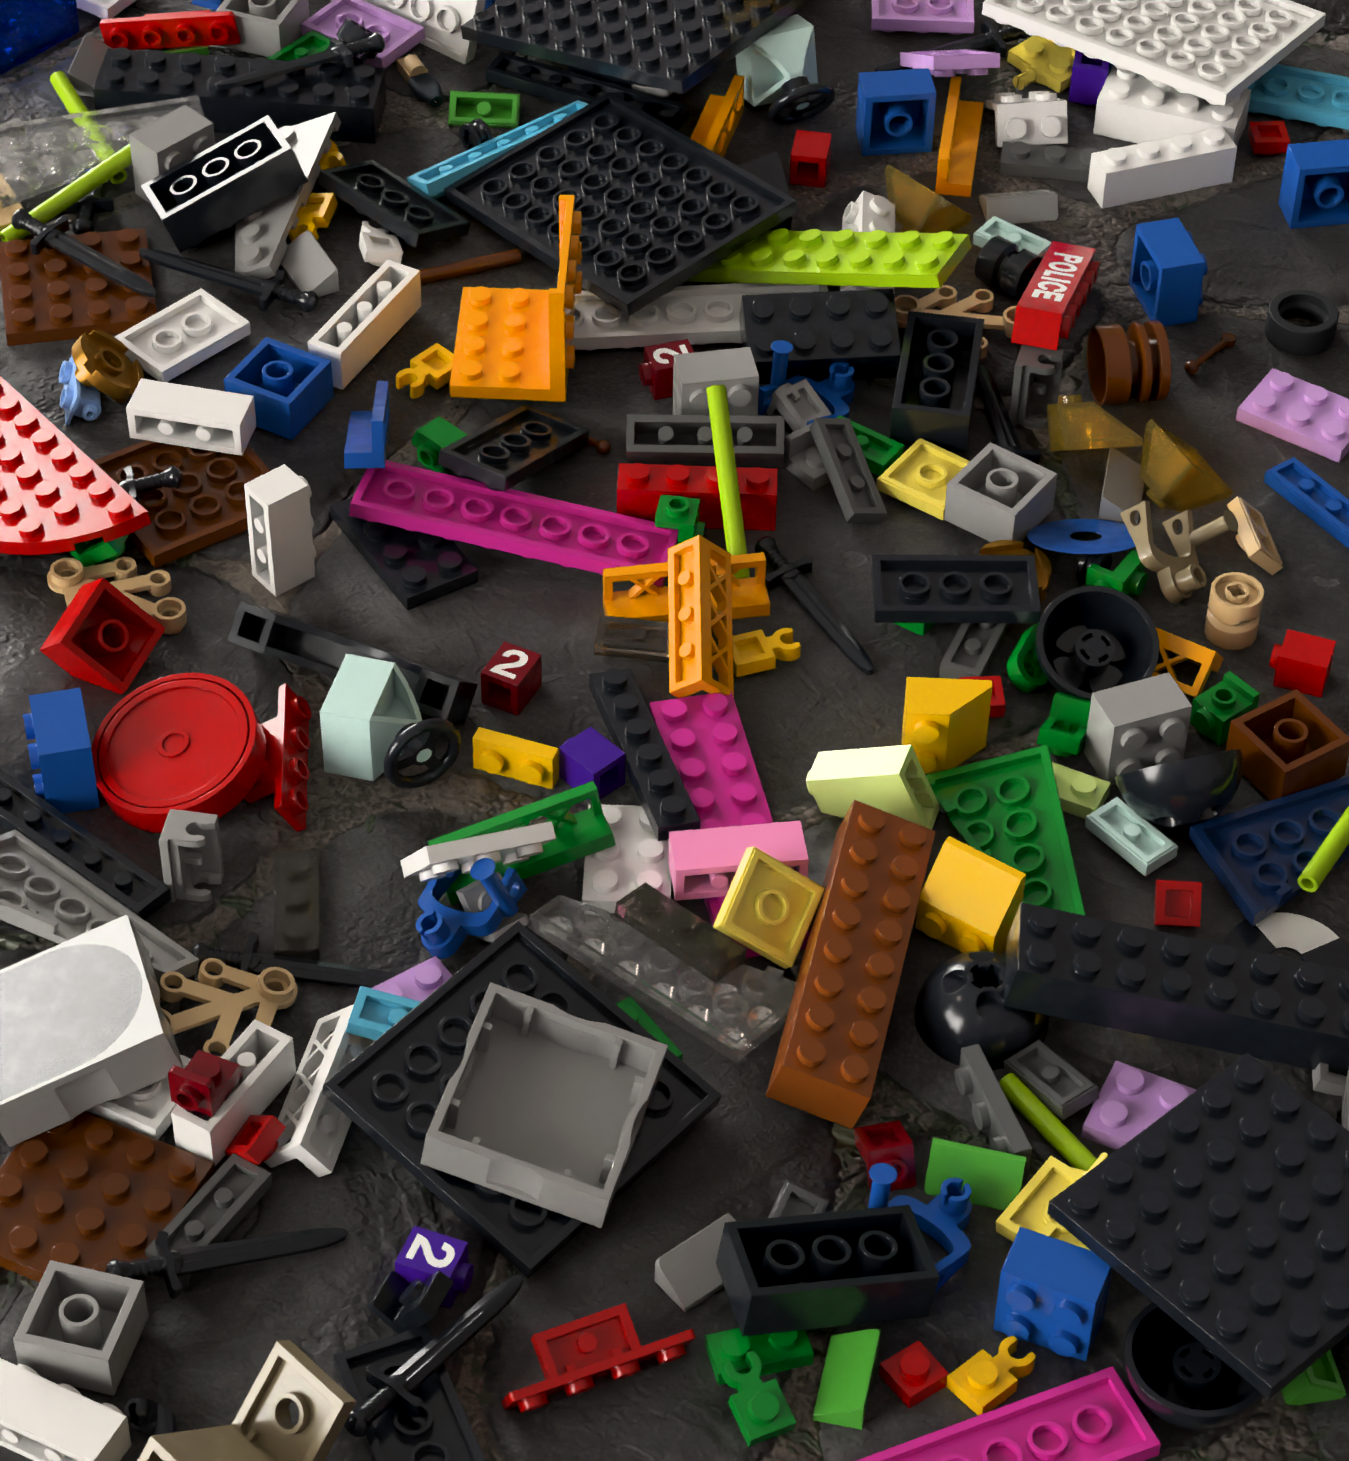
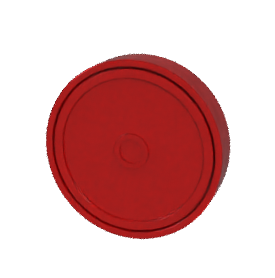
M179 673L161 677L140 686L125 696L112 708L100 724L91 748L96 784L112 811L125 823L143 831L162 833L170 809L216 814L220 818L240 803L256 783L266 756L264 730L248 698L231 682L205 673Z

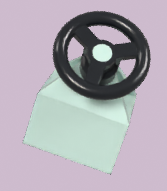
M798 14L787 17L735 56L737 75L745 76L744 99L754 107L772 103L768 110V116L775 123L791 124L804 121L827 109L835 99L833 87L828 84L818 83L814 26ZM782 108L793 109L791 113H779Z
M352 654L345 655L320 710L324 772L368 781H374L385 772L387 779L392 784L408 789L425 786L441 777L453 765L459 754L461 735L458 728L445 719L431 718L422 720L413 692L396 663ZM443 732L448 737V747L443 757L439 759L435 756L434 746ZM413 764L418 766L426 765L429 768L423 773L412 776H405L398 772V770Z

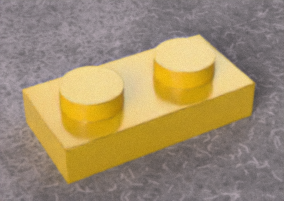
M478 727L472 738L473 768L549 789L554 788L559 779V748Z

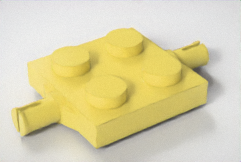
M1040 36L1029 37L1008 51L1007 62L1022 72L1013 77L1012 83L1014 87L1022 90L1027 85L1036 82L1060 94L1070 87L1075 50L1069 47L1057 46L1053 41Z
M1101 1153L1088 1171L1069 1167L1055 1157L1050 1156L996 1220V1232L1014 1242L1019 1228L1023 1227L1090 1250L1047 1214L1048 1205L1051 1199L1105 1160L1108 1154Z

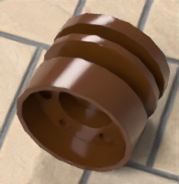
M1159 320L1145 322L1144 326L1140 322L1131 323L1127 330V335L1120 324L1100 325L1090 329L1087 340V371L1091 393L1098 406L1125 404L1128 402L1131 392L1138 403L1148 401L1149 397L1152 401L1167 398L1171 384V356L1167 334Z

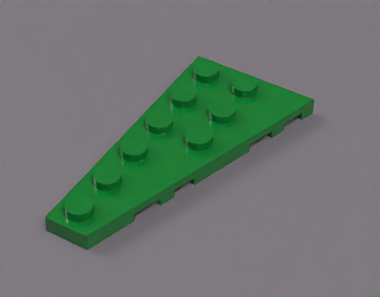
M1047 745L926 775L940 808L965 844L1026 874L1023 903L1086 916L1055 773Z

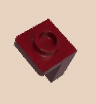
M198 1049L185 1069L173 1065L169 1070L168 1080L171 1101L188 1111L196 1110L213 1117L241 1078L240 1065Z
M900 1120L854 1128L855 1145L867 1165L868 1187L870 1191L872 1179L869 1176V1169L876 1163H887L896 1169L897 1179L891 1183L890 1191L910 1188L916 1185L914 1144Z

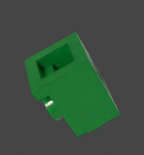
M438 416L415 431L412 437V445L417 448L418 461L426 468H430L435 472L457 476L451 469L438 465L439 451L468 434Z
M1228 671L1224 674L1223 681L1193 698L1189 723L1220 746L1228 739L1231 720L1258 708L1260 693L1234 673Z

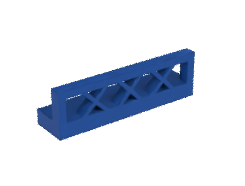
M377 381L373 411H351L344 449V469L385 468L390 430L389 381Z

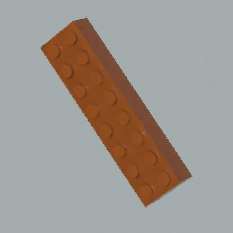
M854 800L835 836L822 885L825 890L814 914L766 1092L767 1097L853 1129L871 1099L936 831L857 800Z

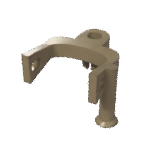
M1145 500L1120 513L1136 546L1141 563L1149 570L1157 573L1163 595L1173 604L1191 597L1193 591L1206 586V575L1202 567L1199 566L1195 547L1229 530L1233 532L1238 530V521L1230 510H1225L1223 516L1195 530L1193 529L1192 511L1186 510L1162 522L1178 554V557H1174L1162 552L1153 542L1150 501ZM1139 512L1141 517L1138 525L1135 522V514ZM1179 521H1181L1183 525V531L1181 534H1179L1177 531V524Z

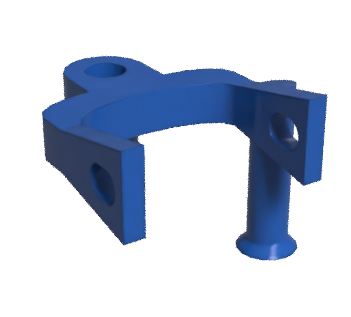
M777 340L771 343V349L774 351L770 385L759 388V415L762 416L766 413L773 399L772 394L777 388L786 383L793 385L806 379L832 414L821 418H837L839 415L849 418L850 410L848 405L853 401L855 384L852 381L854 375V368L852 366L849 367V364L845 362L833 363L829 368V378L819 383L800 375L786 380L789 353L793 351L794 347L790 342L784 340ZM814 420L807 421V425L813 423Z
M482 858L472 865L470 870L472 878L480 880L492 899L488 909L476 913L454 910L439 902V899L462 873L461 867L457 871L446 873V877L428 881L426 888L418 899V904L423 914L417 919L416 929L421 935V942L430 956H436L438 959L448 958L459 949L467 935L487 936L496 931L504 917L514 916L518 912L516 903L527 891V887L515 869L508 867L502 880H500L494 871L495 862L492 859Z
M876 1163L869 1169L872 1186L868 1209L910 1205L919 1229L940 1243L949 1254L934 1264L939 1274L936 1293L968 1261L971 1243L963 1230L970 1221L972 1204L969 1198L971 1197L972 1189L966 1183L962 1190L964 1180L954 1177L943 1181L940 1194L927 1205L918 1199L905 1195L896 1196L888 1202L891 1183L897 1179L898 1174L893 1166L887 1163Z

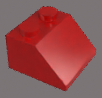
M100 578L81 586L39 651L71 676L121 695L126 692L166 628L106 579Z

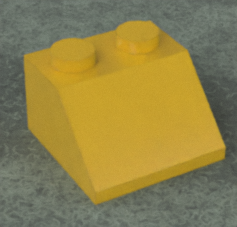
M906 678L902 745H912L925 774L955 768L986 747L992 680Z
M949 836L944 841L921 891L917 906L915 928L962 953L992 951L1002 954L1006 950L1007 936L1021 902L1023 903L1026 874Z

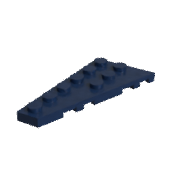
M1349 776L1190 825L1189 839L1252 927L1303 891L1298 884V877L1349 806ZM1349 844L1331 870L1349 858Z

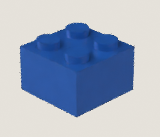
M929 68L859 73L855 132L862 156L932 152L936 90Z
M1349 139L1288 144L1278 203L1290 229L1349 224Z
M1179 218L1136 224L1129 285L1150 321L1159 320L1163 327L1197 321L1198 308L1203 303L1202 281L1203 276L1207 274L1208 266L1205 255L1203 253L1200 254L1195 246L1191 232L1186 231Z
M265 337L223 379L225 392L254 396L256 427L293 440L334 397L332 364L330 360Z
M81 688L29 695L31 713L23 714L27 740L36 739V743L28 744L31 769L41 770V773L33 774L35 794L45 799L46 802L62 813L100 808Z
M1020 1227L1001 1269L993 1330L1005 1333L1008 1337L1015 1336L1018 1340H1025L1051 1349L1061 1356H1071L1087 1361L1105 1317L1113 1268L1091 1250Z

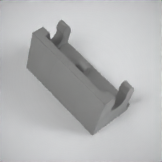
M170 809L159 838L164 884L170 887L171 900L169 902H175L176 899L195 902L209 901L212 899L211 891L196 889L194 886L201 882L222 884L224 868L218 815Z

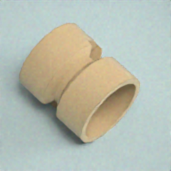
M1230 572L1216 577L1212 582L1204 633L1207 639L1215 646L1222 649L1239 650L1252 645L1256 640L1264 597V589L1257 579L1245 573Z

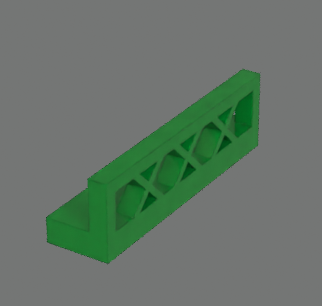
M594 781L428 841L429 845L525 827L528 826L532 819L541 816L547 817L546 822L552 821L556 839L542 845L543 853L529 856V860L511 865H503V861L495 863L494 871L500 872L502 878L509 867L515 869L522 880L616 845L613 832L603 814ZM589 799L591 808L576 814L568 813L572 805ZM461 873L445 892L451 906L460 903L456 891L476 881L470 873Z

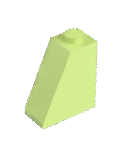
M911 744L818 752L813 766L807 774L806 785L808 792L813 795L820 811L829 815L844 818L853 801L857 800L932 830L940 811L939 803Z

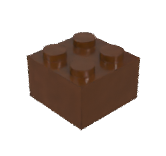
M1296 689L1231 720L1225 751L1242 749V774L1271 801L1335 781L1345 776L1349 757V737Z

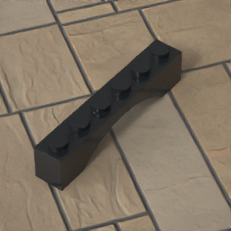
M243 601L239 603L227 641L262 654L285 660L334 678L346 654L394 662L412 690L419 711L454 723L465 724L478 686L476 683L265 606Z

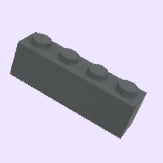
M627 414V463L716 466L710 415ZM730 415L736 467H784V416Z

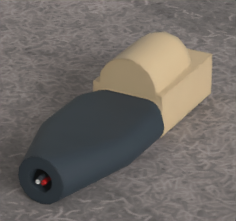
M407 55L404 58L397 59V70L414 94L432 107H439L443 102L440 84L433 75L428 74L427 68L417 55Z

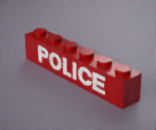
M1052 241L1016 306L1011 338L1012 343L1057 351L1062 339H1069L1071 328H1074L1077 316L1081 314L1082 305L1086 304L1088 294L1092 292L1093 283L1096 284L1100 262L1094 261L1095 248Z

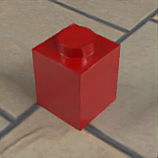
M796 130L791 152L789 184L825 188L831 161L832 133Z
M1287 629L1283 644L1275 643L1270 657L1269 667L1276 669L1273 686L1292 691L1297 689L1300 693L1322 698L1331 671L1336 641Z

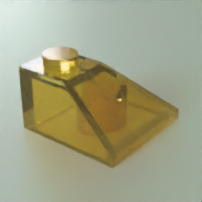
M889 164L885 168L888 198L891 203L895 204V220L903 225L900 230L901 233L912 230L919 233H939L942 231L953 233L971 221V215Z
M1081 394L1058 396V404H1047L1050 451L1143 446L1142 437L1095 402H1082Z
M1153 419L1149 420L1145 428L1140 478L1150 488L1146 494L1155 504L1162 509L1168 505L1182 513L1186 510H1193L1229 498L1233 493L1231 488L1191 444Z

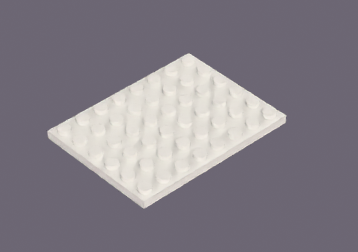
M985 0L982 8V15L993 18L999 24L1014 26L1024 30L1028 35L1043 37L1053 41L1057 46L1072 48L1084 53L1089 58L1101 59L1114 64L1118 69L1130 70L1143 75L1149 81L1167 84L1175 87L1181 93H1190L1206 99L1210 104L1226 106L1324 26L1326 13L1290 0Z

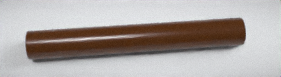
M517 248L420 270V282L423 285L521 263V254Z

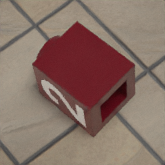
M688 339L644 347V363L639 364V376L642 385L649 387L654 400L673 397L674 355L694 353Z
M504 641L481 671V702L519 716L542 685L541 654Z

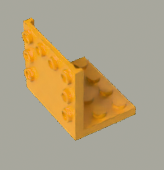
M559 195L560 264L557 288L536 290L486 288L483 286L463 287L450 379V397L566 402L569 369H574L575 345L571 344L572 339H574L576 294H582V271H577V264L581 265L582 241H579V235H575L581 234L582 211H575V195Z

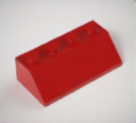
M619 463L617 480L618 514L655 522V515L661 495L682 496L700 499V521L706 522V528L724 529L716 466ZM736 467L744 530L775 531L778 469Z

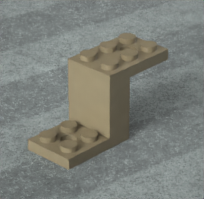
M276 1341L232 1425L151 1435L137 1461H324L357 1401L292 1341ZM292 1400L299 1408V1421L296 1426L290 1421L291 1415L288 1407Z

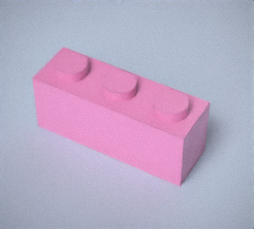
M801 821L669 832L668 863L675 901L725 897L746 848L753 846L808 878L809 858Z

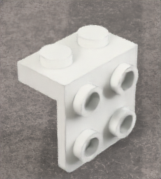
M1030 91L1029 98H1022L1021 94L1013 92L994 93V100H986V108L995 110V145L997 147H1002L1003 142H1024L1033 145L1068 143L1067 100L1057 98V93Z

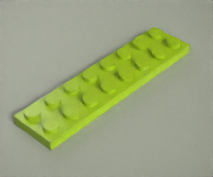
M780 228L766 231L753 241L745 244L685 282L941 288L972 246L968 234H954L950 231L919 233L912 230L897 233L885 232L884 230L853 232L849 229L840 231H820L819 229L788 231V229Z

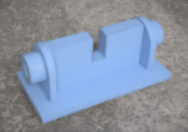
M72 355L69 361H63L59 372V383H62L64 386L60 397V408L65 409V425L70 424L73 415L82 417L87 421H92L101 413L100 392L94 386L87 387L78 381L74 373L77 366Z

